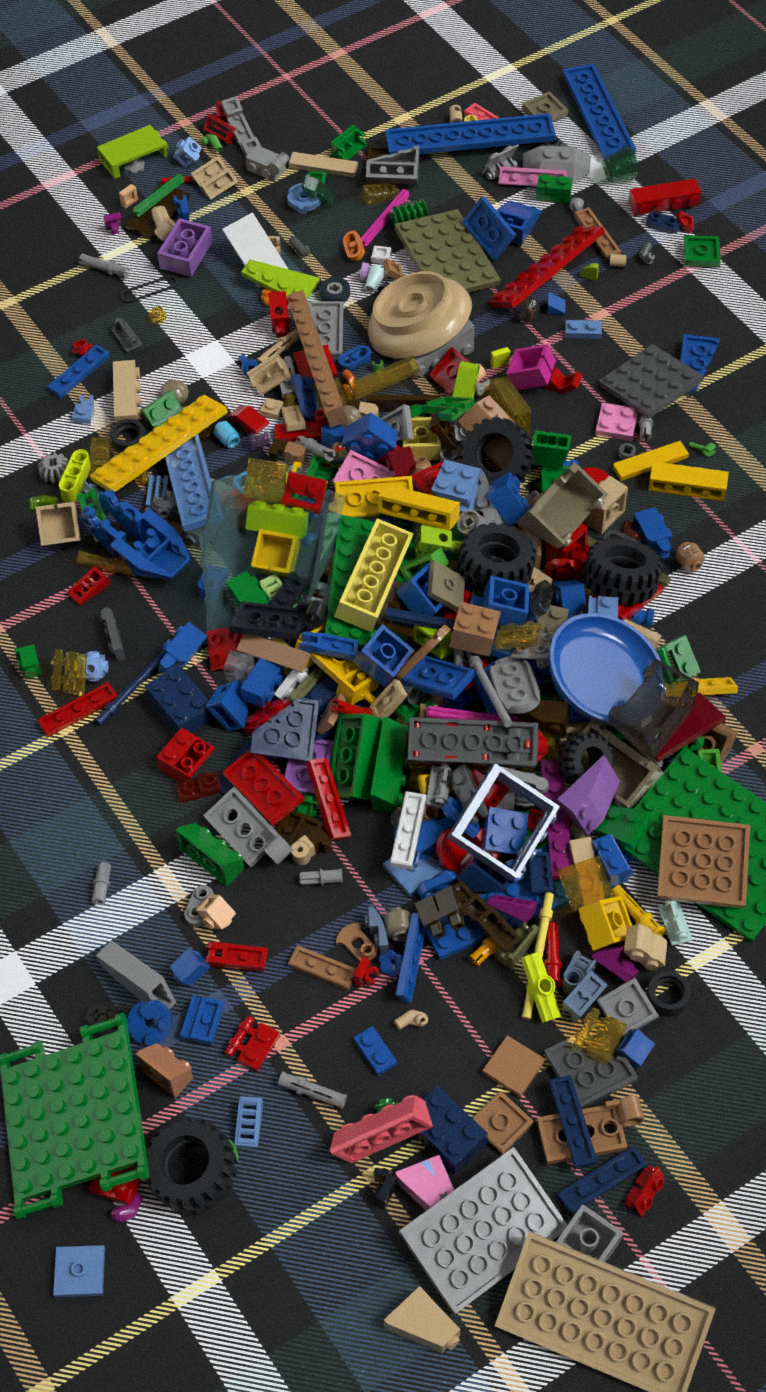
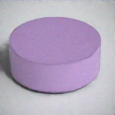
M362 263L359 280H367L369 263Z

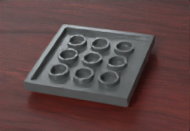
M652 344L600 379L599 386L642 415L651 418L703 382V375Z

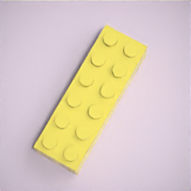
M376 519L340 599L334 617L369 632L373 631L414 533Z

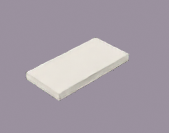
M253 212L222 229L244 266L252 259L288 269Z

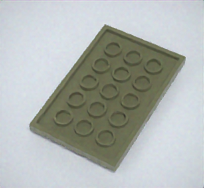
M458 209L395 224L394 229L419 272L431 271L450 278L461 284L468 293L500 285L501 279L477 240L462 223L464 219Z

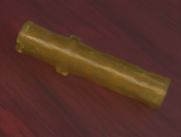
M81 550L77 555V563L110 570L114 574L121 573L131 577L134 576L125 562H121L118 558L110 559Z

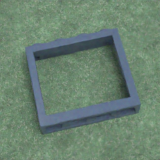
M495 763L488 769L448 834L447 839L512 881L517 877L520 878L526 871V862L528 859L532 860L537 853L535 847L538 842H542L547 836L548 831L546 829L549 824L552 825L556 821L558 815L556 812L560 806ZM496 779L545 812L511 869L461 836Z

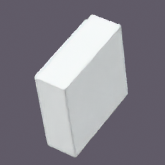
M374 246L371 262L383 264L386 258L390 259L391 247Z

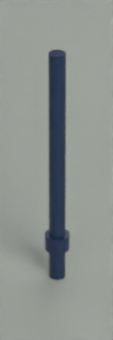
M164 650L113 702H109L104 707V711L95 719L96 724L101 726L109 716H113L118 711V707L159 666Z

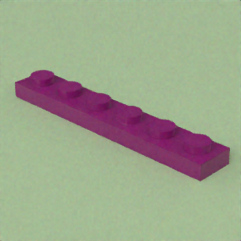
M556 759L541 760V777L545 778L549 784V790L543 793V795L560 806L556 812L558 814L556 821L552 825L549 824L546 829L548 831L547 842L548 852H550L552 880L573 879L568 816L557 800L565 792L564 778L560 776L561 771L557 770L559 762H556Z

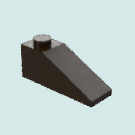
M540 700L539 705L529 712L510 714L526 723H538V729L545 733L566 735L570 710L568 702Z

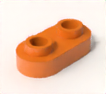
M350 231L344 236L343 244L347 256L352 261H358L364 256L365 249L360 235L356 231Z

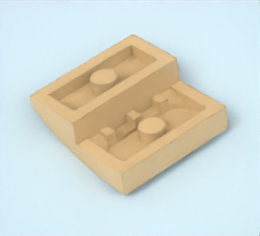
M219 155L191 173L193 180L210 200L238 183L230 168L226 167Z

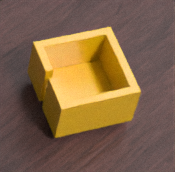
M259 529L251 563L253 571L270 576L273 572L278 577L288 578L291 571L294 572L301 545L298 536Z

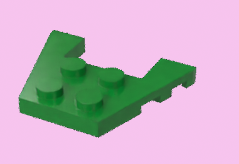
M441 397L427 401L426 405L410 406L411 418L422 413L433 414L439 412L440 421H454L475 404V400L469 397Z

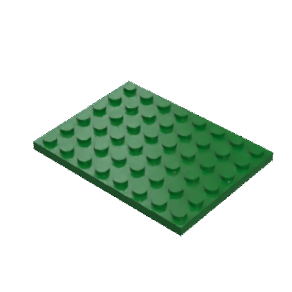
M684 747L664 771V774L654 783L634 808L648 811L650 815L635 849L632 850L623 843H617L622 851L658 876L664 815L750 825L745 909L697 904L752 943L766 924V802Z

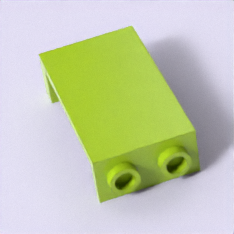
M151 125L97 146L99 160L114 179L120 177L119 166L159 150L164 158L168 157L167 142L162 140L159 132L154 130Z

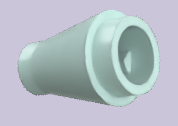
M373 265L369 268L364 286L366 291L374 292L375 288L385 277V271L382 267Z

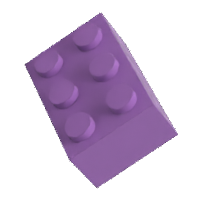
M179 218L157 253L160 269L192 277L212 244L211 227Z

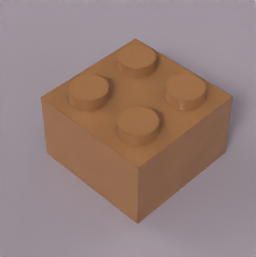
M461 602L449 647L490 656L501 611Z

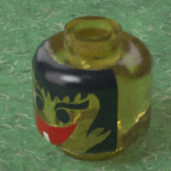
M343 442L334 443L330 448L335 451V457L330 455L334 459L329 461L331 467L337 468V471H339L350 450L342 445Z

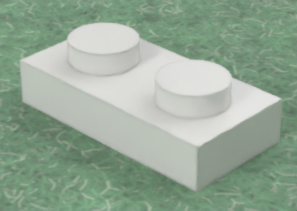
M306 667L303 673L292 670L274 695L280 700L288 699L289 695L308 676L309 670Z

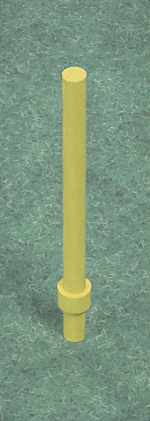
M545 893L543 908L540 909L539 913L540 925L534 953L540 952L541 957H543L548 924L552 920L553 915L551 908L554 894ZM528 993L526 994L522 1018L525 1020H531L534 999Z

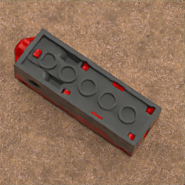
M410 717L407 763L441 765L442 763H447L453 766L465 764L474 767H491L492 764L496 763L505 768L534 769L537 766V762L547 754V739L538 730V723L512 722L510 727H505L502 721Z

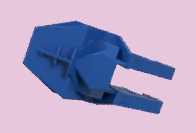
M106 490L104 493L101 491L99 493V501L103 507L136 541L133 548L125 542L126 533L118 532L110 525L111 522L108 520L100 521L95 515V509L91 506L83 508V512L79 516L81 522L116 559L121 556L134 575L172 580L191 561L179 532L150 508L142 514L127 501L119 503L113 490Z

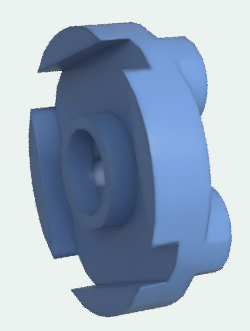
M304 183L296 184L288 191V205L299 214H306L307 211L314 210L321 205V192L313 184H310V186H304Z

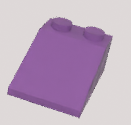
M603 755L557 800L571 822L589 835L604 821L620 780L607 758Z

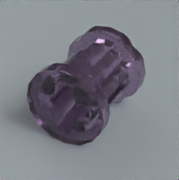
M267 431L261 435L249 436L253 452L263 447L271 448Z

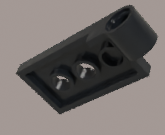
M318 600L311 601L310 603L298 601L297 607L242 601L229 625V629L232 633L298 640L303 628L317 629L321 627L328 608L323 602Z

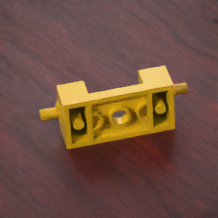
M325 622L321 625V627L314 629L311 632L324 633ZM301 634L296 642V649L300 648L299 646L302 642ZM315 652L309 653L311 656L306 664V668L316 663L338 683L336 695L339 693L346 697L345 702L354 705L359 700L365 699L369 704H372L376 700L371 692L378 688L379 683L353 663L352 660L343 659L344 661H338L333 656Z

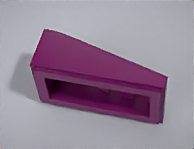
M496 894L487 902L489 906H493L495 909L523 922H527L533 916L538 903Z

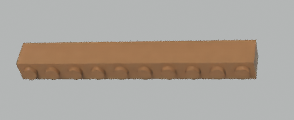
M304 291L294 292L287 295V299L325 414L332 428L348 422Z

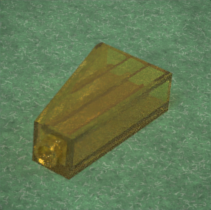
M414 356L407 357L346 384L345 391L347 397L352 401H356L420 373Z
M504 376L489 380V394L491 398L530 436L531 409L509 378Z

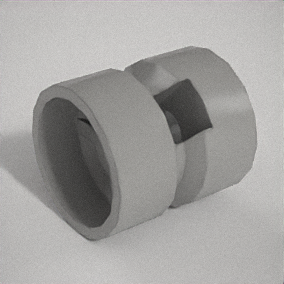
M466 510L459 515L457 528L465 535L474 527L478 528L479 525L484 523L489 525V522L476 511Z

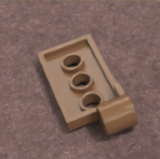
M635 1095L607 1101L603 1106L582 1109L587 1128L594 1132L591 1141L596 1156L627 1150L628 1146L623 1128L641 1124L645 1120L639 1097ZM559 1115L537 1117V1125L547 1165L571 1161L567 1142L561 1141L558 1137L563 1132ZM606 1124H613L617 1131L609 1134L604 1130V1126Z

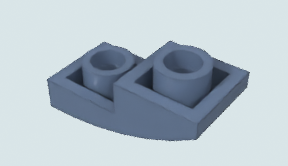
M372 906L369 907V915H365V928H370V935L375 936V948L380 947V955L389 950L387 934L381 917Z

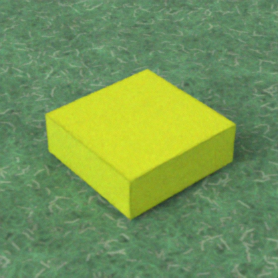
M508 347L491 352V366L493 369L510 364V350Z

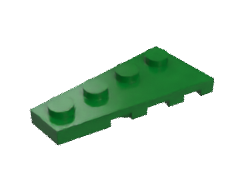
M610 805L604 821L593 831L602 837L612 834L616 843H623L628 848L634 850L650 815L648 811Z

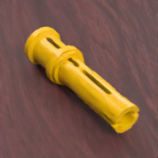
M620 885L615 886L611 890L610 896H622L627 912L636 921V925H644L659 936L665 933L666 928L660 926L653 919L651 913L645 912Z

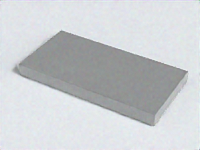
M308 302L322 346L328 344L332 358H339L343 353L344 302Z

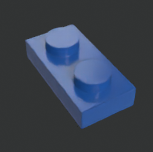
M373 1026L354 1037V1042L377 1076L382 1075L397 1065V1060Z

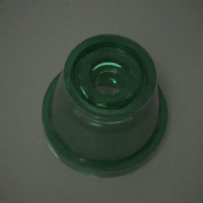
M627 145L620 147V150L602 160V168L609 183L629 178L631 180L635 179L640 172L635 153Z

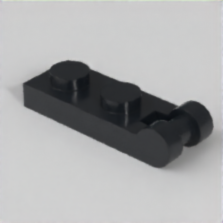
M291 571L287 580L269 604L293 607L308 587L310 579L306 577L301 578L297 576V573Z

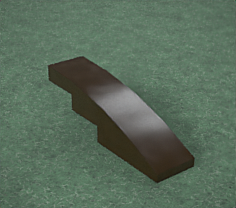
M462 880L453 886L461 894L462 900L460 901L467 914L464 917L496 947L506 953L521 941L522 938L493 906L489 907L477 893L473 894Z

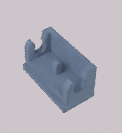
M590 970L563 1001L562 1012L568 1011L572 1015L570 1020L575 1024L608 985Z

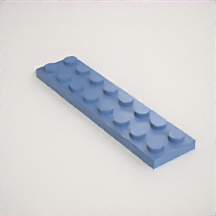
M197 434L165 457L185 532L222 520L200 438Z

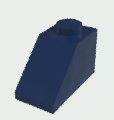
M471 856L460 866L456 878L458 881L462 880L474 892L503 893L509 881L474 856Z

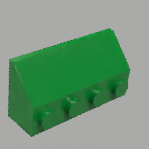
M365 713L338 715L331 771L340 799L371 801V789L383 718Z
M383 717L371 789L372 810L397 813L398 806L403 805L404 794H401V787H405L407 774H404V768L409 766V763H407L409 728L388 717Z

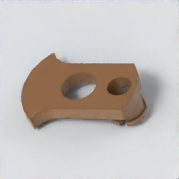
M361 923L347 925L339 932L336 945L345 946L359 962L362 957L373 960L377 955L378 948H375V945L361 931ZM360 939L364 944L361 948H354L352 942Z

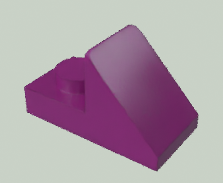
M625 944L603 948L593 953L591 956L593 959L626 982L636 978L639 972L631 961L622 959L625 953Z

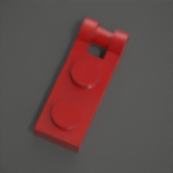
M218 942L207 943L206 951L208 954L204 960L210 968L217 966L265 971L268 954L267 948ZM222 953V956L216 957V954Z

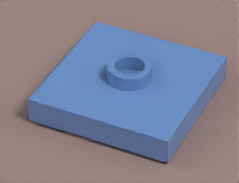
M432 856L413 865L412 870L391 867V858L383 863L384 868L410 897L417 892L421 882L427 879H434L444 872V869Z
M104 1245L56 1247L53 1294L55 1298L103 1296Z

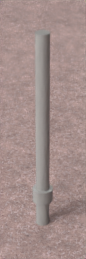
M465 651L471 669L475 670L504 726L510 727L512 721L482 667L481 659L475 653Z

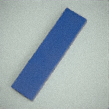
M96 344L47 386V391L62 399L110 357V352Z
M412 913L396 991V996L403 1004L412 1003L426 931L419 913Z

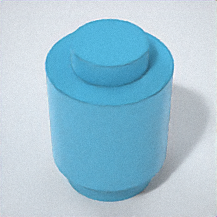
M227 421L219 422L215 425L213 434L225 447L231 449L238 445L240 442L239 434Z

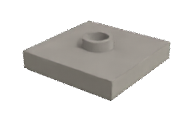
M636 978L596 1000L620 1040L626 1036L630 1029H640L659 1018Z

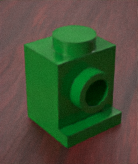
M34 644L14 649L20 672L24 671L26 678L42 675Z

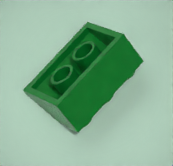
M193 823L176 829L180 851L226 887L244 870L243 857L237 851H231L227 848L223 840L214 838L206 827L201 828L198 824Z

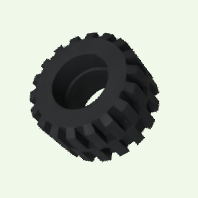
M573 734V736L566 738L567 741H562L560 744L562 748L557 750V753H559V757H556V762H559L557 770L561 771L560 776L566 778L565 782L573 785L603 755L607 758L611 767L614 768L615 763H612V759L615 757L614 754H611L613 749L611 745H607L608 741L602 739L600 735ZM585 750L589 755V764L586 770L583 769L581 763L582 754Z

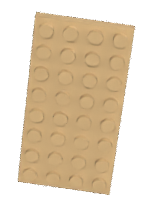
M529 1231L495 1326L648 1392H687L716 1308Z

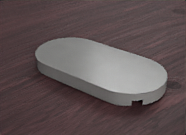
M504 657L497 660L495 665L490 667V679L493 688L507 712L525 713L539 705L540 691L528 661Z

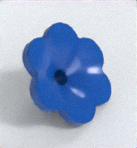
M388 950L379 957L381 971L388 973L390 977H396L398 973L400 974L403 957L396 954L393 950Z

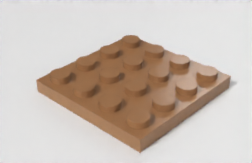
M664 815L657 899L745 909L750 825Z

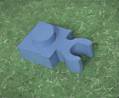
M81 394L79 397L80 404H75L72 420L73 423L91 424L95 411L94 398L91 395L89 400H85L84 395Z

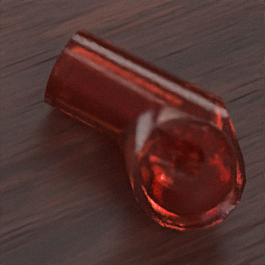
M630 520L625 521L623 534L640 542L642 535L633 530L634 523Z

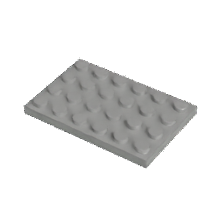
M513 1147L398 1232L452 1313L456 1314L516 1268L529 1231L553 1241L563 1233L568 1225Z

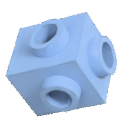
M189 136L177 143V149L173 157L186 168L199 159V152L202 147Z
M97 651L81 654L77 658L78 678H87L88 681H99L105 673H108V661H105V655H99Z

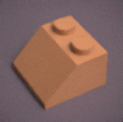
M156 1043L139 1050L136 1056L141 1072L174 1098L193 1079L190 1064L184 1059L178 1060L174 1056V1052L167 1046L162 1047Z

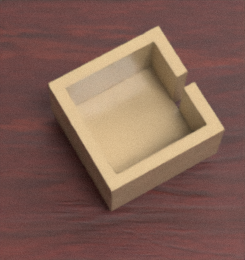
M75 502L57 504L58 509H55L54 505L36 507L41 546L81 541Z

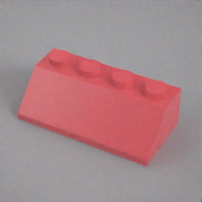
M414 1095L407 1096L396 1105L383 1107L381 1112L365 1115L359 1122L342 1126L341 1130L333 1135L330 1147L331 1154L354 1163L433 1127L426 1102Z

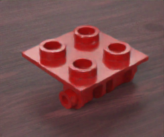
M229 627L207 631L210 671L237 666L238 668L246 667V654L236 650L244 634L232 633Z

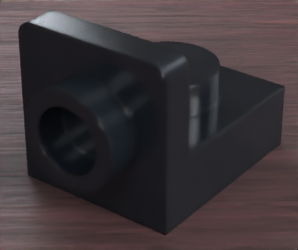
M375 1168L373 1172L374 1179L381 1183L378 1184L374 1196L376 1197L377 1206L386 1210L397 1187V1176L389 1169L382 1168L381 1170Z

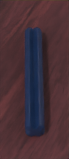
M390 607L386 608L384 618L387 620L436 629L447 625L451 629L450 631H453L456 621L454 619Z

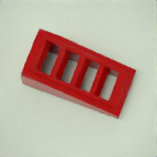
M94 566L67 591V594L81 606L106 588L111 582ZM86 587L88 591L85 592L82 588ZM79 591L82 594V596L79 597L75 593Z

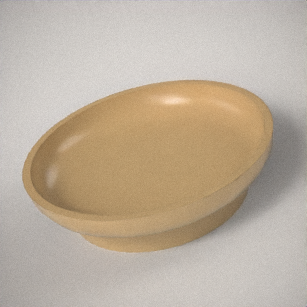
M431 271L414 272L396 279L381 291L374 302L373 312L368 324V336L372 347L378 353L391 358L416 357L441 347L456 336L466 324L472 309L470 295L458 282Z

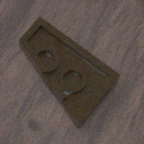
M394 579L374 627L380 628L383 624L396 636L412 643L414 639V624L384 618L387 607L410 611L395 592L404 583Z

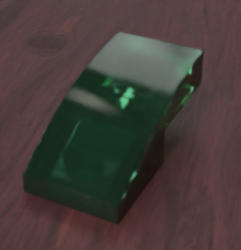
M304 175L301 188L311 199L318 197L326 207L332 206L333 191L319 180L309 175Z

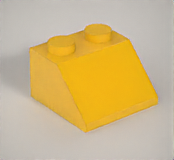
M622 896L599 900L579 908L580 919L584 924L588 935V942L592 946L593 951L625 941L627 927L632 926Z

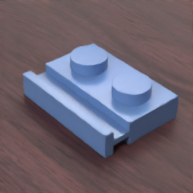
M589 596L588 613H600L618 618V597L598 596V598H592V596Z

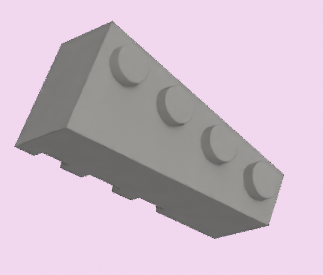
M468 319L460 332L446 344L420 356L401 358V366L413 380L432 371L451 346L463 356L470 354L474 351L475 326Z

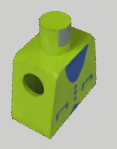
M421 525L415 543V558L441 547L448 560L450 552L460 553L462 541H452V532L450 530Z

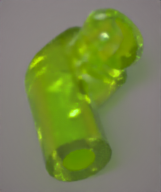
M48 495L31 497L29 508L36 509L40 504L56 506L58 498Z

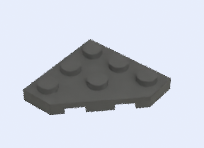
M562 1041L544 1050V1055L558 1078L572 1075L582 1109L638 1081V1076L627 1058L621 1056H610L604 1054L603 1051L589 1047L582 1048L568 1041Z

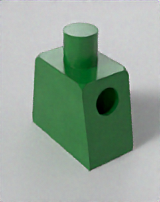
M535 430L532 446L535 464L562 468L569 453L571 435Z

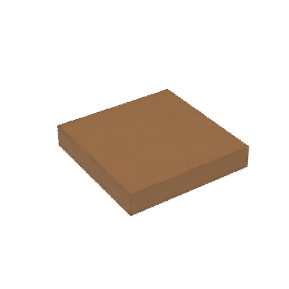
M507 1035L483 1069L482 1074L521 1098L544 1065L546 1059Z
M501 1090L472 1117L488 1132L487 1142L500 1155H503L534 1124V1121Z

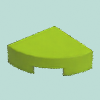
M592 263L589 266L583 267L579 276L596 281L599 264Z

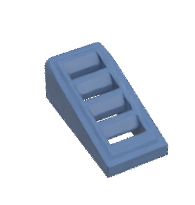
M244 1096L239 1098L235 1134L236 1147L258 1149L263 1112L262 1098ZM256 1116V1119H245L243 1117ZM242 1125L255 1126V1129L242 1128ZM241 1134L254 1135V1139L241 1138Z

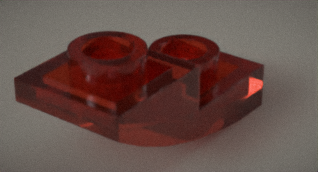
M218 771L197 774L196 779L176 781L179 803L201 799L220 792L221 784Z

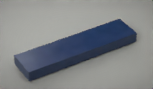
M572 1075L549 1080L574 1169L596 1165L598 1160Z
M633 1145L558 1192L556 1197L570 1216L577 1212L582 1204L586 1206L643 1170V1168H646L648 1164Z

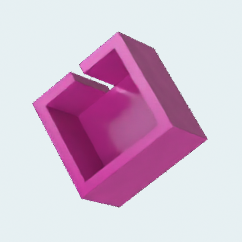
M548 344L515 349L506 375L514 390L546 386L551 377L556 359Z

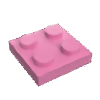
M602 403L595 435L632 441L638 411L632 407Z

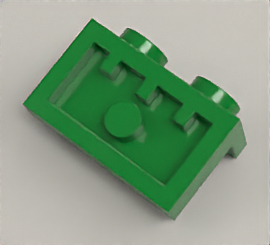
M169 390L140 411L150 428L155 429L167 422L170 417L180 413L184 407L179 404L173 391Z

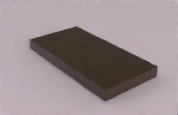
M160 183L153 192H155L164 184ZM174 189L140 217L133 215L125 225V229L155 241L158 238L155 234L157 227L151 210L161 205L166 208L169 218L172 220L177 214V208H179L174 205V196H177L178 200H183V195H186L188 201L190 194Z

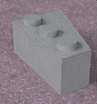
M419 145L408 150H400L391 155L387 154L367 160V183L418 185Z

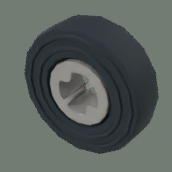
M340 277L325 279L319 286L320 298L322 301H343L345 303L350 297L348 281Z

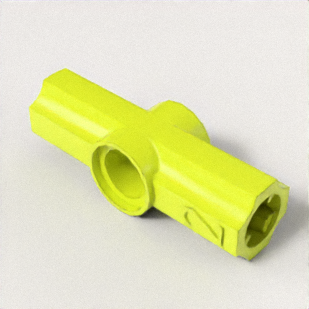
M540 952L522 957L521 961L528 979L527 993L535 1000L542 1023L561 1017L553 993L555 991V982L547 975Z

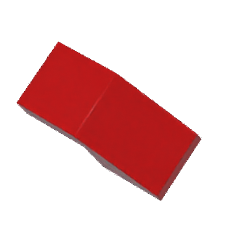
M554 367L548 385L539 388L566 394L578 388L583 376L579 371L564 376L557 367Z
M250 405L239 406L227 416L230 422H240L247 434H258L270 424L265 417Z

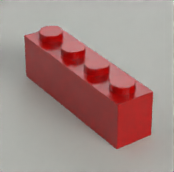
M695 178L630 189L628 203L633 215L637 216L651 212L700 205L702 192Z

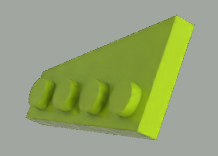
M252 259L248 261L241 272L242 277L269 289L271 292L286 291L287 296L303 290L307 300L320 282L318 277Z

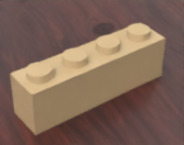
M135 360L113 362L115 423L124 419H134L137 421L141 419V409L138 408L141 405V397L137 393L141 392L140 381H137V378H140V368L136 367Z

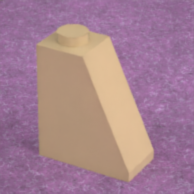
M420 1286L384 1319V1327L388 1331L440 1353H443L447 1348L452 1350L460 1341V1328Z

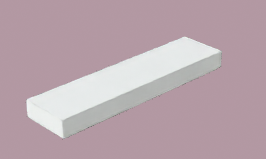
M407 791L405 793L390 861L391 867L412 870L427 795Z

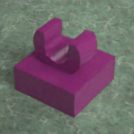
M120 212L103 215L105 229H111L112 235L119 234L118 227L122 226Z

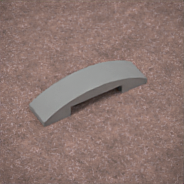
M237 97L221 101L227 122L236 127V131H233V134L244 154L247 156L256 145L261 147L257 137L253 136Z

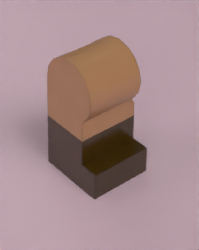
M274 438L269 450V461L271 464L276 465L278 461L291 463L292 465L296 461L302 462L303 465L306 462L305 448L301 444Z

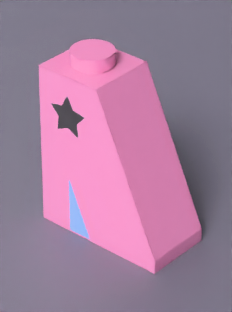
M439 1155L395 1172L397 1184L425 1210H428L454 1191Z

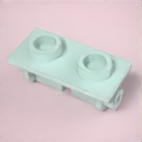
M665 900L666 904L658 906L671 945L693 941L680 903L673 900Z

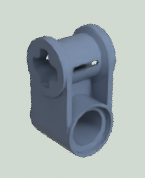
M576 951L564 972L563 991L569 995L590 970L594 971L597 961L595 959L590 960L582 956L580 951ZM568 980H575L577 983H570Z

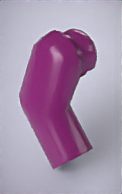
M136 1193L130 1205H123L112 1209L111 1218L117 1222H124L135 1218L143 1196Z

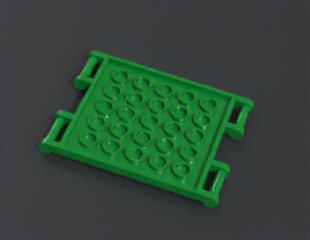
M124 1013L116 1014L115 1018L91 1026H81L80 1034L83 1038V1043L45 1055L44 1045L40 1040L33 1042L32 1046L8 1054L6 1052L0 1054V1070L15 1200L14 1215L17 1220L25 1218L27 1214L52 1206L54 1208L62 1206V1189L101 1177V1189L103 1192L112 1190L114 1186L139 1178L140 1180L149 1178L129 1031ZM118 1026L117 1032L96 1039L92 1038L93 1034ZM35 1054V1059L10 1067V1062ZM138 1165L135 1170L111 1177V1173ZM51 1193L49 1198L27 1205L25 1201Z

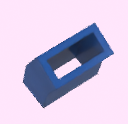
M630 1029L616 1052L621 1057L627 1058L630 1065L637 1069L643 1064L655 1043L647 1038L639 1029Z

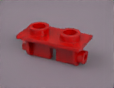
M651 1166L643 1168L635 1182L636 1185L642 1188L638 1189L633 1186L625 1198V1207L630 1210L636 1208L640 1217H643L646 1210H649L657 1191L663 1187L665 1178L659 1166H656L655 1169Z

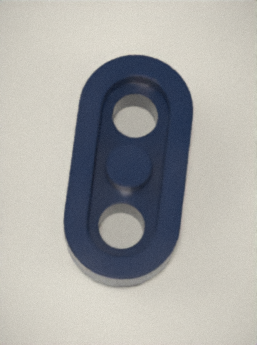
M651 212L647 215L646 224L651 229L667 234H675L680 229V223L675 217L659 212Z

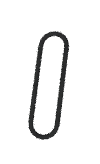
M169 275L126 289L120 294V299L123 302L130 303L172 289L177 286L178 279ZM168 278L175 280L174 285L131 300L123 298V294Z

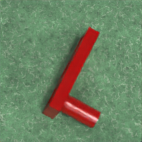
M322 409L315 412V422H305L306 429L287 431L285 424H275V439L295 442L296 440L301 441L297 437L302 435L316 441L321 440V427L329 425V422L326 421L325 411Z

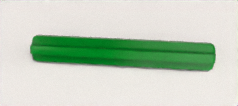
M175 175L132 209L133 214L140 217L184 182L183 175Z

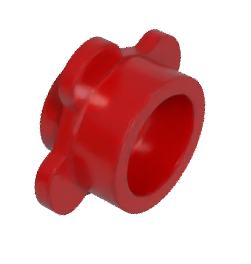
M84 339L74 342V349L71 352L72 354L78 353V355L82 356L92 348V344H88Z

